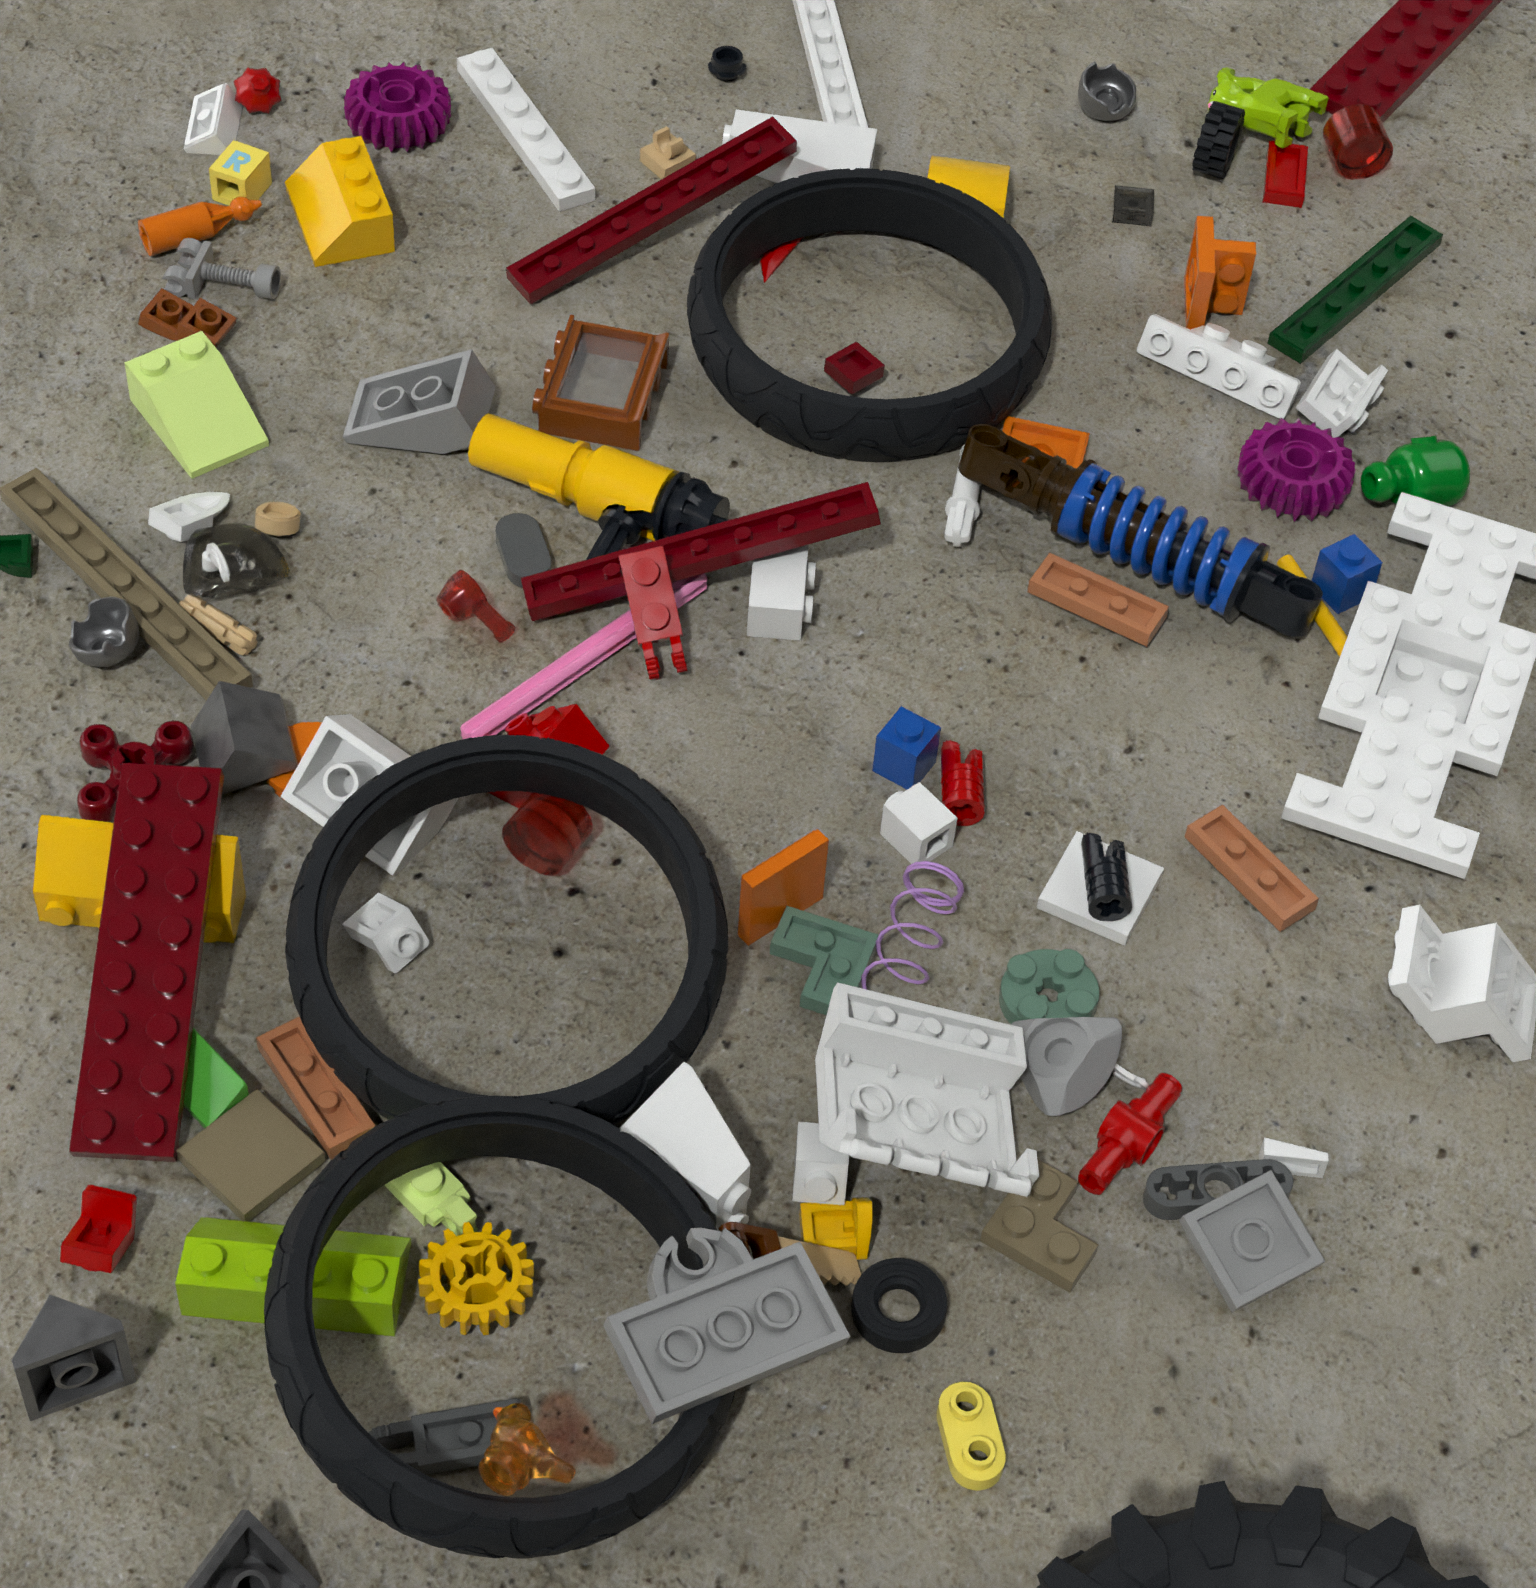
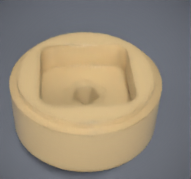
M263 503L256 508L255 527L259 531L275 537L291 535L300 529L301 513L295 506L288 503Z

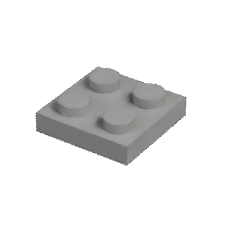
M1272 1170L1183 1215L1179 1220L1232 1313L1320 1267L1325 1262Z

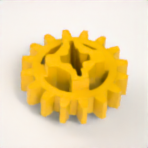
M465 1222L463 1234L456 1236L454 1232L447 1228L443 1231L444 1245L431 1241L427 1245L429 1259H420L419 1275L421 1277L418 1279L419 1296L425 1297V1309L428 1315L440 1311L441 1327L446 1328L455 1320L460 1322L461 1335H467L471 1325H479L482 1334L489 1335L491 1322L497 1321L499 1325L507 1328L510 1326V1311L520 1315L524 1314L525 1298L533 1297L534 1293L533 1279H531L534 1277L533 1260L527 1259V1246L524 1242L512 1246L511 1230L506 1229L499 1236L493 1235L492 1223L490 1222L485 1223L481 1232H474L470 1222ZM504 1264L511 1272V1282L506 1280V1273L502 1271ZM442 1274L447 1276V1284L450 1285L448 1293L441 1284Z

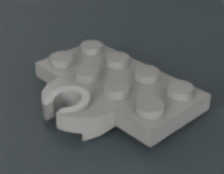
M701 1227L689 1230L686 1236L688 1248L696 1252L703 1261V1268L698 1270L688 1269L679 1262L677 1256L678 1243L673 1236H670L664 1241L649 1266L646 1287L650 1300L608 1316L603 1324L651 1424L844 1346L851 1337L801 1242L753 1260L743 1242L725 1227L722 1232Z

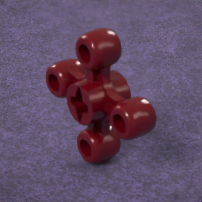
M167 721L156 730L154 742L151 746L142 742H129L120 746L116 733L111 727L104 724H94L87 727L81 733L79 740L82 758L88 765L94 768L107 767L111 774L105 783H88L79 791L77 805L80 817L85 820L111 822L114 819L122 763L178 765L186 762L192 756L194 749L193 737L189 727L180 721Z

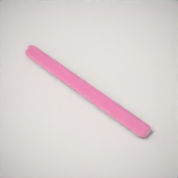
M705 573L672 582L677 609L707 589L708 578ZM631 610L622 614L463 723L460 727L462 739L498 734L514 718L523 713H528L635 639L636 633Z

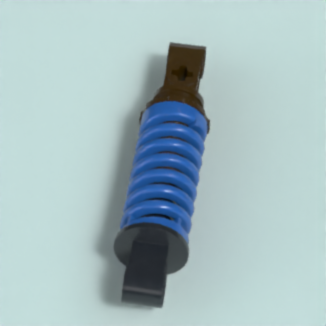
M976 424L969 429L958 465L960 473L972 481L980 482L1008 498L1029 506V510L1037 515L1044 513L1052 518L1051 533L1057 537L1060 535L1077 544L1089 541L1091 550L1096 554H1104L1110 551V557L1117 564H1126L1131 561V567L1137 574L1144 575L1152 571V578L1159 585H1167L1173 581V588L1179 595H1188L1194 591V598L1198 604L1202 606L1210 605V609L1218 612L1229 622H1233L1241 612H1244L1274 627L1282 634L1292 637H1301L1307 634L1323 592L1315 582L1294 575L1268 562L1269 545L1265 543L1259 544L1247 537H1242L1232 552L1227 551L1224 548L1230 536L1228 528L1224 526L1219 527L1209 542L1203 539L1209 521L1206 517L1199 516L1195 519L1189 531H1186L1187 523L1185 521L1188 510L1185 507L1178 506L1169 515L1164 512L1167 500L1163 496H1156L1148 505L1143 502L1146 496L1145 488L1140 485L1135 486L1129 494L1123 492L1125 480L1119 475L1112 477L1108 484H1106L1111 472L1103 469L1091 459L1083 461L1078 468H1073L1067 465L1066 459L1058 455L1052 457L1034 446L1027 445L1005 434L994 426ZM1026 457H1029L1025 463L1021 462ZM1017 481L1020 482L1016 487H1012Z

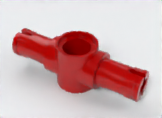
M1160 1073L1140 1098L1132 1099L1128 1105L1120 1100L1111 1108L1097 1133L1098 1148L1078 1175V1181L1085 1190L1092 1194L1100 1195L1122 1168L1130 1167L1133 1162L1142 1166L1150 1158L1164 1133L1163 1116L1180 1097L1182 1092V1086L1175 1077L1167 1073Z

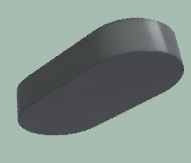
M513 513L504 516L498 521L495 529L496 544L507 577L514 585L523 588L521 578L551 570L549 551L540 526L533 517L527 514Z

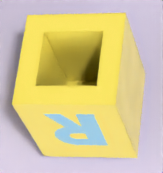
M233 140L209 168L212 200L230 206L234 198L240 196L250 200H259L272 184L269 152Z

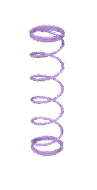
M930 861L914 862L907 866L903 875V882L907 890L897 895L890 906V915L894 925L888 926L881 931L876 940V952L880 960L873 962L865 968L861 976L863 989L867 990L866 977L869 971L882 963L892 974L906 982L922 984L929 980L927 971L914 962L899 958L884 959L881 953L880 942L887 932L897 928L905 938L923 948L935 949L943 945L942 937L935 930L925 925L916 923L898 924L895 918V906L899 899L910 893L918 903L933 912L940 914L954 913L957 910L956 903L960 901L964 888L957 874L948 867ZM920 868L940 872L955 883L958 893L955 897L951 898L938 890L915 888L909 880V873ZM921 892L938 894L946 899L932 898ZM929 905L939 906V907H942V906H953V907H952L951 910L945 911V910L936 909V908H934V907H932V906H929ZM901 927L924 929L935 935L939 942L937 945L921 943L906 934ZM887 962L910 965L919 969L925 977L923 980L907 978L892 969Z

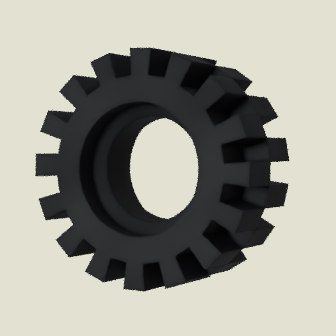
M1213 101L1209 112L1206 114L1205 123L1202 125L1201 134L1197 141V148L1194 153L1195 158L1192 163L1193 171L1220 179L1226 177L1242 133L1241 128L1245 120L1244 109Z

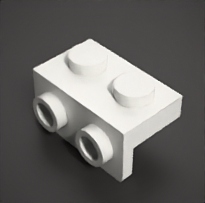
M1336 349L1326 358L1296 406V409L1313 423L1316 421V426L1321 430L1331 428L1332 438L1340 436L1347 429L1350 432H1354L1369 415L1365 410L1366 406H1370L1383 392L1384 387L1380 383L1388 369L1380 365L1371 374L1367 375Z

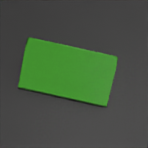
M193 1028L184 1107L206 1128L247 1097L249 1093L245 1081Z

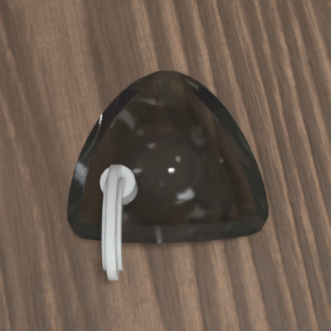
M226 523L197 529L190 536L183 560V586L185 593L191 597L221 599L262 590L287 578L290 570L283 554L266 534L247 524Z

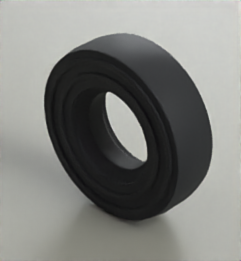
M891 1258L871 1265L859 1277L852 1294L851 1313L858 1332L871 1345L886 1352L910 1353L926 1347L938 1336L945 1323L948 1303L944 1286L931 1269L911 1259ZM890 1290H905L916 1297L920 1305V1311L911 1320L904 1322L893 1321L881 1312L878 1303L879 1299Z

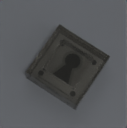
M1115 185L1112 222L1152 226L1154 189Z

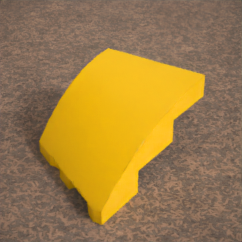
M931 156L927 178L935 180L936 183L941 182L962 191L963 194L966 193L997 212L1002 218L1004 217L1010 165Z

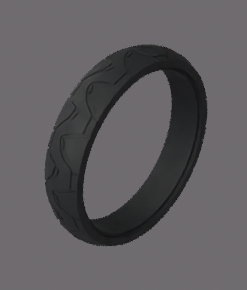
M869 168L825 170L800 175L798 178L793 177L759 191L737 206L731 215L728 214L709 236L694 265V275L691 276L689 293L687 295V316L695 353L706 375L722 397L741 416L754 426L761 427L769 435L792 446L837 459L842 457L845 460L861 462H897L904 459L908 461L927 458L932 454H942L963 446L969 429L973 425L987 424L996 427L1024 401L1033 389L1032 384L1034 380H1037L1041 373L1051 344L1052 312L1047 283L1033 253L1017 231L1010 224H1007L1006 220L997 212L966 193L963 194L962 191L944 183H936L935 180L899 171L884 169L881 171ZM830 232H878L911 238L932 245L952 254L977 270L994 287L1006 304L1012 317L1016 336L1005 353L991 367L961 385L942 392L912 398H861L828 392L806 385L771 367L759 358L736 333L727 317L723 306V299L732 282L744 268L756 258L783 243Z
M492 735L441 744L416 753L390 766L380 775H376L367 781L329 818L314 840L312 849L301 866L293 889L287 919V942L285 945L286 964L289 972L288 980L294 1004L306 1032L326 1064L330 1068H334V1074L355 1096L388 1120L404 1112L431 1103L463 1097L488 1096L447 1088L423 1079L404 1069L375 1047L351 1020L338 998L327 967V943L331 920L338 899L355 868L376 843L412 816L432 806L459 797L496 791H523L566 799L592 809L626 830L644 846L668 878L679 901L688 939V962L676 996L662 1020L631 1053L610 1068L574 1085L545 1093L514 1097H527L559 1103L582 1110L614 1125L635 1113L683 1062L687 1063L708 1030L721 997L728 961L726 958L728 953V923L719 882L710 858L708 859L705 855L707 852L703 843L688 820L656 787L644 778L640 779L638 774L628 767L605 755L575 744L526 735Z
M514 1096L463 1097L431 1103L404 1112L393 1119L375 1126L351 1142L347 1149L336 1155L312 1181L293 1209L283 1228V1233L277 1241L265 1292L264 1331L269 1368L273 1379L276 1380L274 1384L276 1394L290 1427L296 1433L305 1452L331 1483H336L337 1488L349 1500L373 1518L386 1523L394 1530L428 1545L466 1555L488 1558L509 1557L526 1559L558 1555L570 1550L585 1548L615 1536L620 1531L641 1521L669 1500L696 1472L716 1442L721 1426L725 1424L734 1399L735 1390L681 1412L678 1421L670 1432L649 1453L629 1468L587 1488L560 1495L526 1498L480 1494L451 1486L429 1477L404 1463L384 1448L362 1427L346 1407L330 1379L322 1360L314 1327L312 1286L315 1266L336 1228L356 1206L388 1182L412 1170L456 1158L477 1156L517 1158L555 1167L577 1176L601 1189L620 1203L643 1225L659 1247L670 1236H673L678 1243V1260L684 1267L691 1270L703 1268V1261L700 1256L688 1248L686 1236L691 1228L701 1227L718 1230L708 1212L705 1213L702 1208L704 1207L694 1192L653 1150L629 1133L620 1132V1128L606 1120L559 1103Z

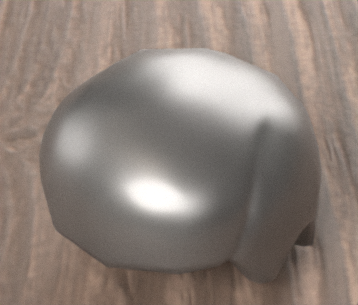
M1094 61L1082 72L1078 87V100L1082 109L1090 117L1102 121L1118 120L1129 114L1136 102V86L1131 77L1117 69L1114 63L1105 67H1097V63Z
M113 596L95 599L89 603L88 616L84 621H72L69 648L79 662L85 665L107 668L118 664L133 652L138 643L140 633L136 618L126 600Z

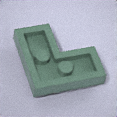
M786 906L770 942L769 954L812 967L800 996L799 1007L827 1015L832 992L837 983L861 988V976L865 968L871 964L876 952V940L879 935Z

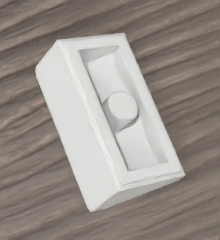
M227 83L194 96L184 144L186 153L221 155L233 140L236 141L243 105L235 101L236 94Z

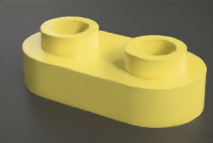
M971 1382L954 1383L942 1392L937 1408V1422L952 1477L961 1486L975 1491L986 1490L1000 1480L1006 1461L1005 1449L993 1404L988 1393L977 1384ZM968 1402L975 1409L964 1411L957 1406V1403ZM975 1450L982 1451L986 1454L987 1459L982 1461L975 1460L969 1453Z

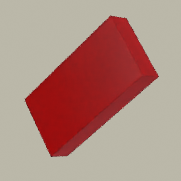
M1269 141L1262 203L1302 208L1305 196L1308 146L1291 144L1282 149L1275 145V141Z

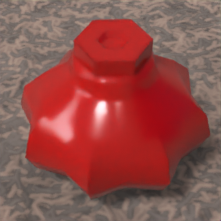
M246 68L243 75L233 81L236 88L235 101L244 105L249 114L258 111L269 114L272 107L282 101L279 92L281 81L272 76L267 68Z

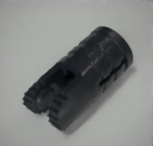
M1087 832L1086 835L1083 834L1081 848L1088 912L1093 918L1100 921L1122 919L1132 910L1124 842L1119 840L1110 842L1104 856L1101 836Z

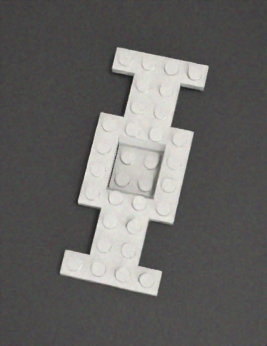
M1401 492L1387 533L1429 546L1413 592L1409 594L1368 581L1318 717L1319 719L1362 732L1343 787H1339L1297 773L1281 818L1465 879L1480 833L1434 818L1452 762L1498 776L1536 658V633L1501 623L1499 619L1514 574L1517 573L1536 579V533Z

